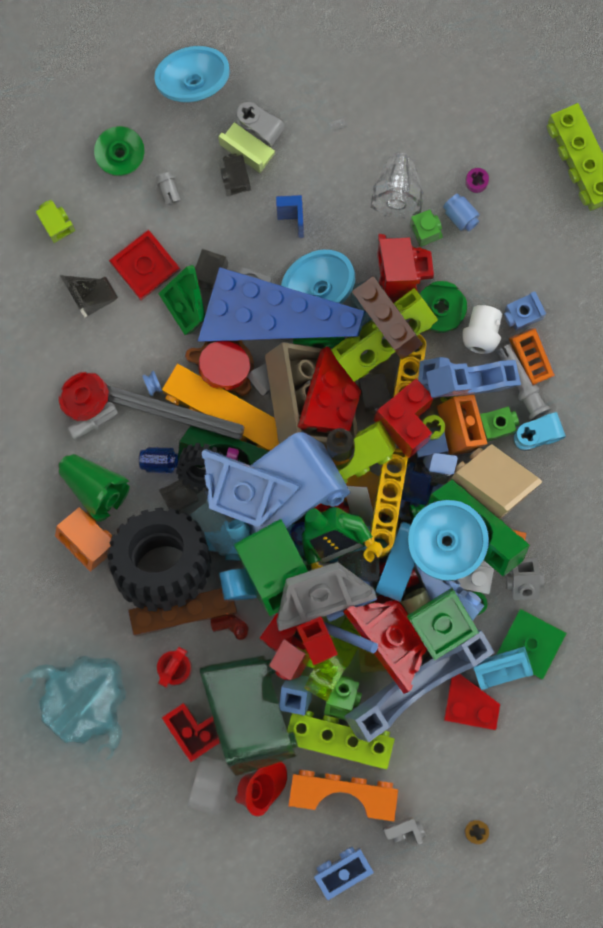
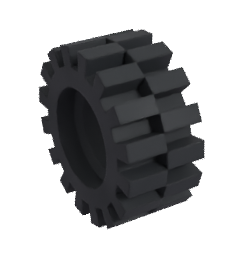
M196 443L195 447L190 444L187 449L184 448L182 450L176 474H178L179 480H183V485L190 484L189 488L194 490V487H198V491L203 492V488L209 491L205 482L206 470L199 469L194 465L205 467L202 451L207 449L216 453V447L213 446L212 449H209V444H204V447H201L200 443Z

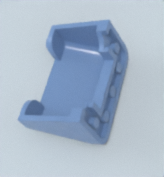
M304 432L295 433L251 465L301 484V486L262 526L256 527L248 524L250 527L249 533L252 535L279 519L283 521L287 528L320 503L334 507L341 504L344 498L351 493L323 443Z

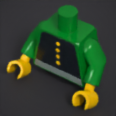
M332 507L321 513L313 508L305 515L302 548L307 564H311L312 570L324 567L319 565L318 561L326 563L364 546L367 547L364 551V558L368 562L373 561L374 553L379 558L383 551L380 543L371 540L373 536L360 516L348 514L338 507Z

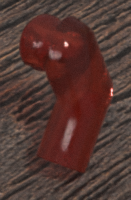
M227 615L211 619L210 621L213 632L228 629L234 633L235 638L238 640H243L248 636L249 627L247 623L235 615Z

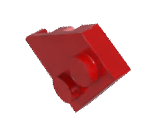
M458 674L452 677L450 681L444 721L496 730L501 704L464 676Z

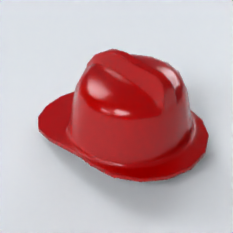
M273 758L263 763L256 772L244 775L239 781L235 801L247 807L248 812L252 816L259 817L264 815L285 788L287 782L285 764L281 760Z

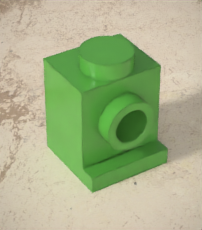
M430 209L411 217L410 226L419 247L443 238L441 222L437 215L434 216Z
M509 406L480 414L487 442L513 435L517 431L516 426H519L518 416L515 411H510ZM496 419H504L505 425L498 426L496 424Z

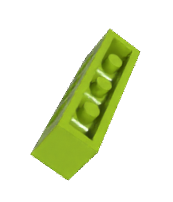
M415 288L393 303L405 320L410 318L407 323L416 335L429 330L438 321ZM373 320L362 326L359 337H347L331 349L338 362L354 382L359 378L365 377L371 369L379 363L388 360L395 352L387 339H382L384 335ZM368 350L367 353L361 355L363 351Z

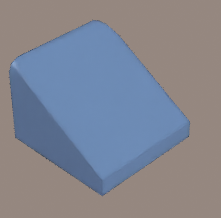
M432 453L424 458L423 463L430 472L452 475L455 472L458 458L454 455Z

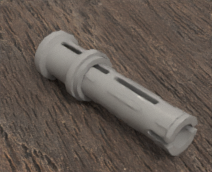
M508 344L504 346L509 354L508 357L502 348L497 351V354L502 361L516 360L521 385L516 386L520 392L518 399L528 409L529 419L535 420L551 409L544 404L539 395V387L532 385L512 345Z

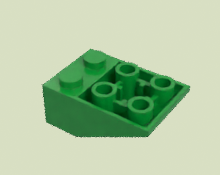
M281 519L234 544L253 590L269 616L279 612L286 579L308 572Z

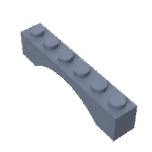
M478 630L479 633L437 660L434 661L431 655L424 659L419 671L415 673L412 680V690L408 693L403 694L395 681H393L346 714L344 717L356 737L366 742L372 741L390 728L394 721L424 694L448 679L475 667L495 653L482 630Z

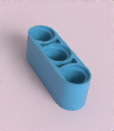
M402 522L376 589V593L401 602L415 566L408 547V533L411 524Z
M234 569L219 573L224 600H249L257 598L245 569Z

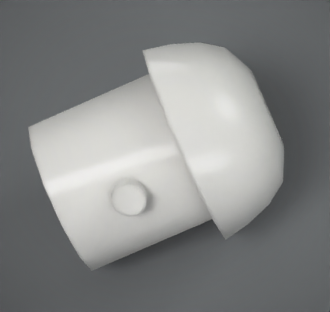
M487 305L473 307L469 326L464 328L462 332L463 343L467 349L479 354H488L497 348L501 340L498 334L502 317L500 310Z

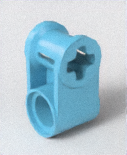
M555 412L522 424L514 434L513 439L516 447L521 450H529L560 441L566 435L558 413ZM524 432L526 433V435L532 436V438L529 441L527 438L522 439L521 436Z

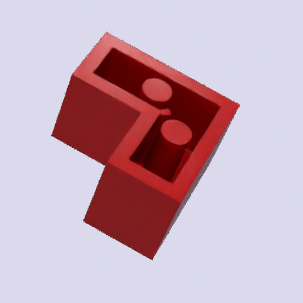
M410 238L379 239L377 250L380 271L379 285L390 300L395 303L413 288L417 290L416 284H420V270L415 268L417 252L416 248H412Z
M417 378L379 408L374 418L375 422L381 420L393 442L408 458L426 445L432 435V432L418 417L430 408L434 398H431L430 392Z
M186 703L181 704L161 717L190 762L195 761L236 733L221 710L201 724L198 723Z

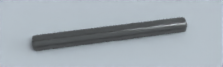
M107 385L109 402L240 440L244 434V426Z

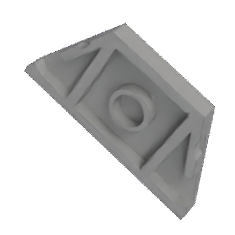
M338 562L288 578L285 582L277 618L278 629L282 631L311 621L319 616L323 617L350 606L376 599L374 588Z

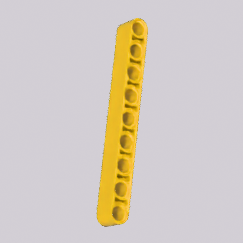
M420 334L417 337L423 345L419 347V351L412 352L403 360L399 357L393 397L419 377L420 361L424 360L426 351V340ZM410 368L415 372V375L409 376L403 370ZM397 448L392 454L393 458L381 465L370 533L373 536L371 538L372 541L383 539L387 543V547L383 548L379 558L386 557L394 544L408 457ZM396 465L400 472L391 473L387 466ZM390 489L396 496L388 498L383 494V490ZM380 514H387L390 516L391 522L383 523L378 516Z

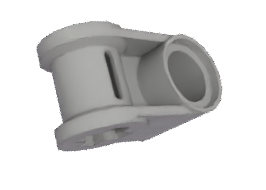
M252 102L242 103L238 107L237 125L271 148L285 128V124L276 116L267 113ZM249 114L252 115V118L249 117L247 118V120L244 119V116H248Z

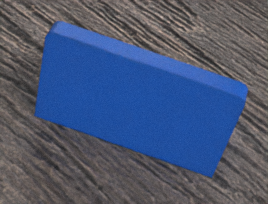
M302 195L276 196L277 220L298 219L299 238H304Z

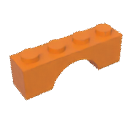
M299 769V774H293L289 806L315 810L320 801L332 793L345 792L361 801L368 818L394 821L398 789L393 788V783L378 781L377 786L367 784V779L351 777V782L341 781V775L325 773V778L314 777V771Z

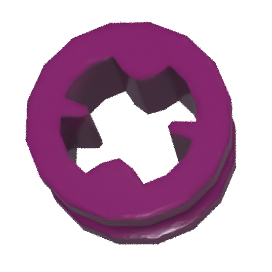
M482 168L471 169L466 177L467 188L473 193L483 192L487 188L489 182L488 173ZM475 175V178H477V175L481 176L483 184L473 185L472 176Z

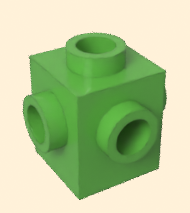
M334 676L332 684H326L322 699L327 700L324 714L346 720L344 716L351 712L353 707L356 708L360 704L362 693L357 692L359 682L347 676Z

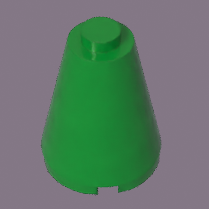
M76 454L66 455L59 462V475L91 517L98 522L110 517L111 515L107 512L113 507L117 510L129 493L130 486L127 482L130 481L126 477Z

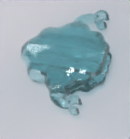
M79 656L71 667H55L50 664H44L35 667L28 674L21 677L20 684L25 678L33 680V684L28 688V691L35 687L37 678L42 677L46 679V694L39 702L42 712V723L65 743H85L92 735L108 734V744L101 745L98 753L103 747H108L111 753L106 760L113 756L122 736L116 708L126 699V690L122 683V669L117 661L111 658Z

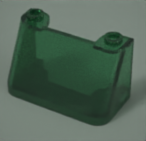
M265 655L209 664L199 668L223 754L228 767L235 776L296 757L294 748L298 747L294 732L289 733L285 726L272 683V674H275V670L269 666L272 659H266Z

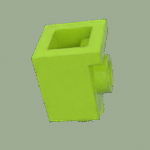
M52 200L44 202L39 206V210L35 211L53 243L76 231L62 206L57 208Z

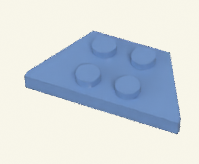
M207 449L202 451V459L205 461L206 468L205 482L209 490V509L256 527L262 526L301 486V484Z

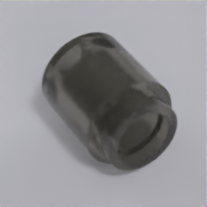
M334 429L327 437V452L333 460L345 461L353 453V436L346 429Z

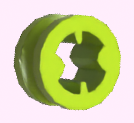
M430 415L423 421L425 425L432 424L435 421L438 423L437 427H440V431H435L429 440H436L444 433L445 423L439 416Z

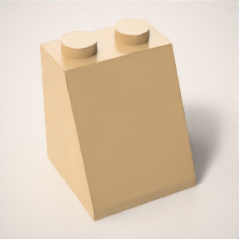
M492 444L485 450L479 447L469 456L471 461L467 464L464 461L459 463L455 468L454 475L447 481L454 480L499 519L542 483L536 475Z

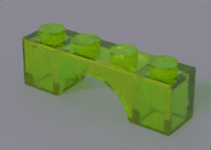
M345 616L340 628L361 636L347 616ZM335 637L332 641L338 655L316 664L304 689L326 702L359 647Z

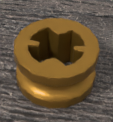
M473 820L466 825L465 836L473 844H482L489 837V828L484 822ZM474 825L484 829V835L480 834L482 838L479 840L475 836H470V830H473L471 827Z

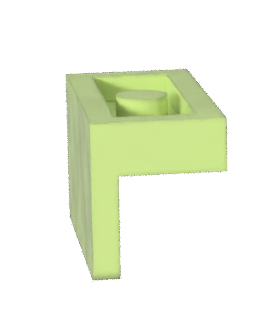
M235 122L226 134L221 132L218 136L220 146L259 173L262 172L275 154L272 148Z

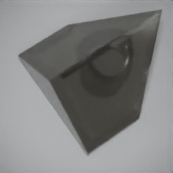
M60 275L84 318L118 299L107 277L97 279Z

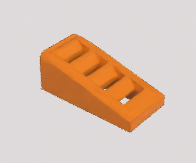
M530 328L509 338L512 348L532 385L555 376L536 328ZM530 338L531 343L521 347L520 342ZM535 348L536 352L525 356V351ZM539 357L540 362L529 366V361ZM544 367L545 371L533 376L532 371Z

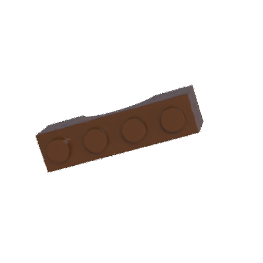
M220 588L198 593L199 595L193 600L187 599L186 605L181 607L178 605L172 606V610L164 611L163 608H158L157 612L148 611L147 606L144 609L138 607L128 609L133 635L138 637L188 623L238 614L235 600H224L223 591Z

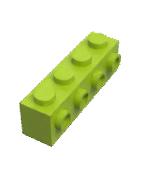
M576 103L551 114L547 130L552 139L555 138L559 145L557 150L562 161L566 160L570 168L568 173L571 181L577 183L580 189L579 197L584 206L588 205L591 212L603 206V153L579 103Z
M306 711L305 716L291 714L284 744L388 769L395 738L389 737V731H384L372 741L366 742L356 737L350 725L338 724V718L324 715L323 720L313 718L314 712Z

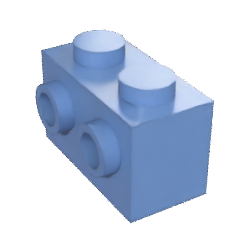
M352 846L339 854L341 859L332 864L328 860L316 868L318 872L314 874V878L327 901L374 873L360 847L354 850Z

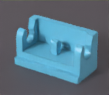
M525 646L490 656L473 667L481 690L534 674Z

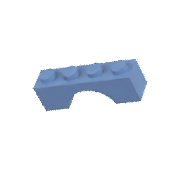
M516 360L498 361L473 367H467V363L451 364L426 372L431 398L499 392L521 385Z

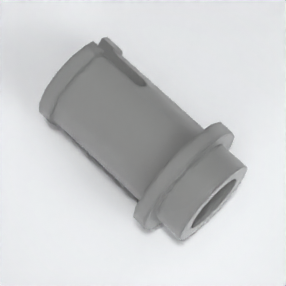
M171 172L158 175L156 185L161 188L166 206L174 205V202L176 204L181 202L174 183L175 176H172Z

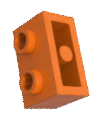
M475 395L453 397L437 406L439 417L445 423L444 433L449 455L471 453L487 444Z
M79 507L56 526L55 537L91 572L107 558V550L111 547L109 542L112 535L109 531L102 530L96 524V520Z

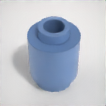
M458 193L443 205V208L446 210L445 214L460 231L466 229L469 232L480 222L477 219L480 216L479 212L464 196L461 197Z

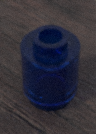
M147 447L146 450L142 449L139 454V467L141 470H146L147 473H173L179 461L178 453H175L171 447Z

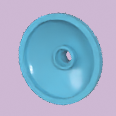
M192 46L177 50L165 57L156 68L154 79L158 91L166 98L185 103L197 102L213 96L225 85L229 78L230 68L227 58L220 51L205 46Z
M317 250L296 260L286 271L281 286L342 304L353 290L355 270L350 260L344 254L334 250Z
M455 500L437 501L423 508L414 518L408 533V547L415 564L427 575L440 580H457L468 576L483 562L488 549V531L481 516L467 504ZM444 536H448L451 538L452 542L450 546H444L442 544V538Z

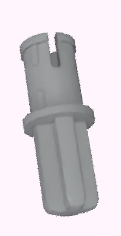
M108 402L97 416L87 421H77L69 425L68 429L73 438L78 440V438L91 430H98V426L116 416L118 411L112 402Z

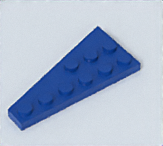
M219 267L198 342L359 337L366 311Z

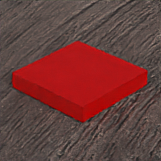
M149 229L109 260L110 264L140 301L180 271V267Z

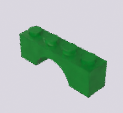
M454 480L449 481L431 494L428 505L442 500H455L467 504L481 516L486 525L489 540L484 561L501 576H505L524 561L530 544Z

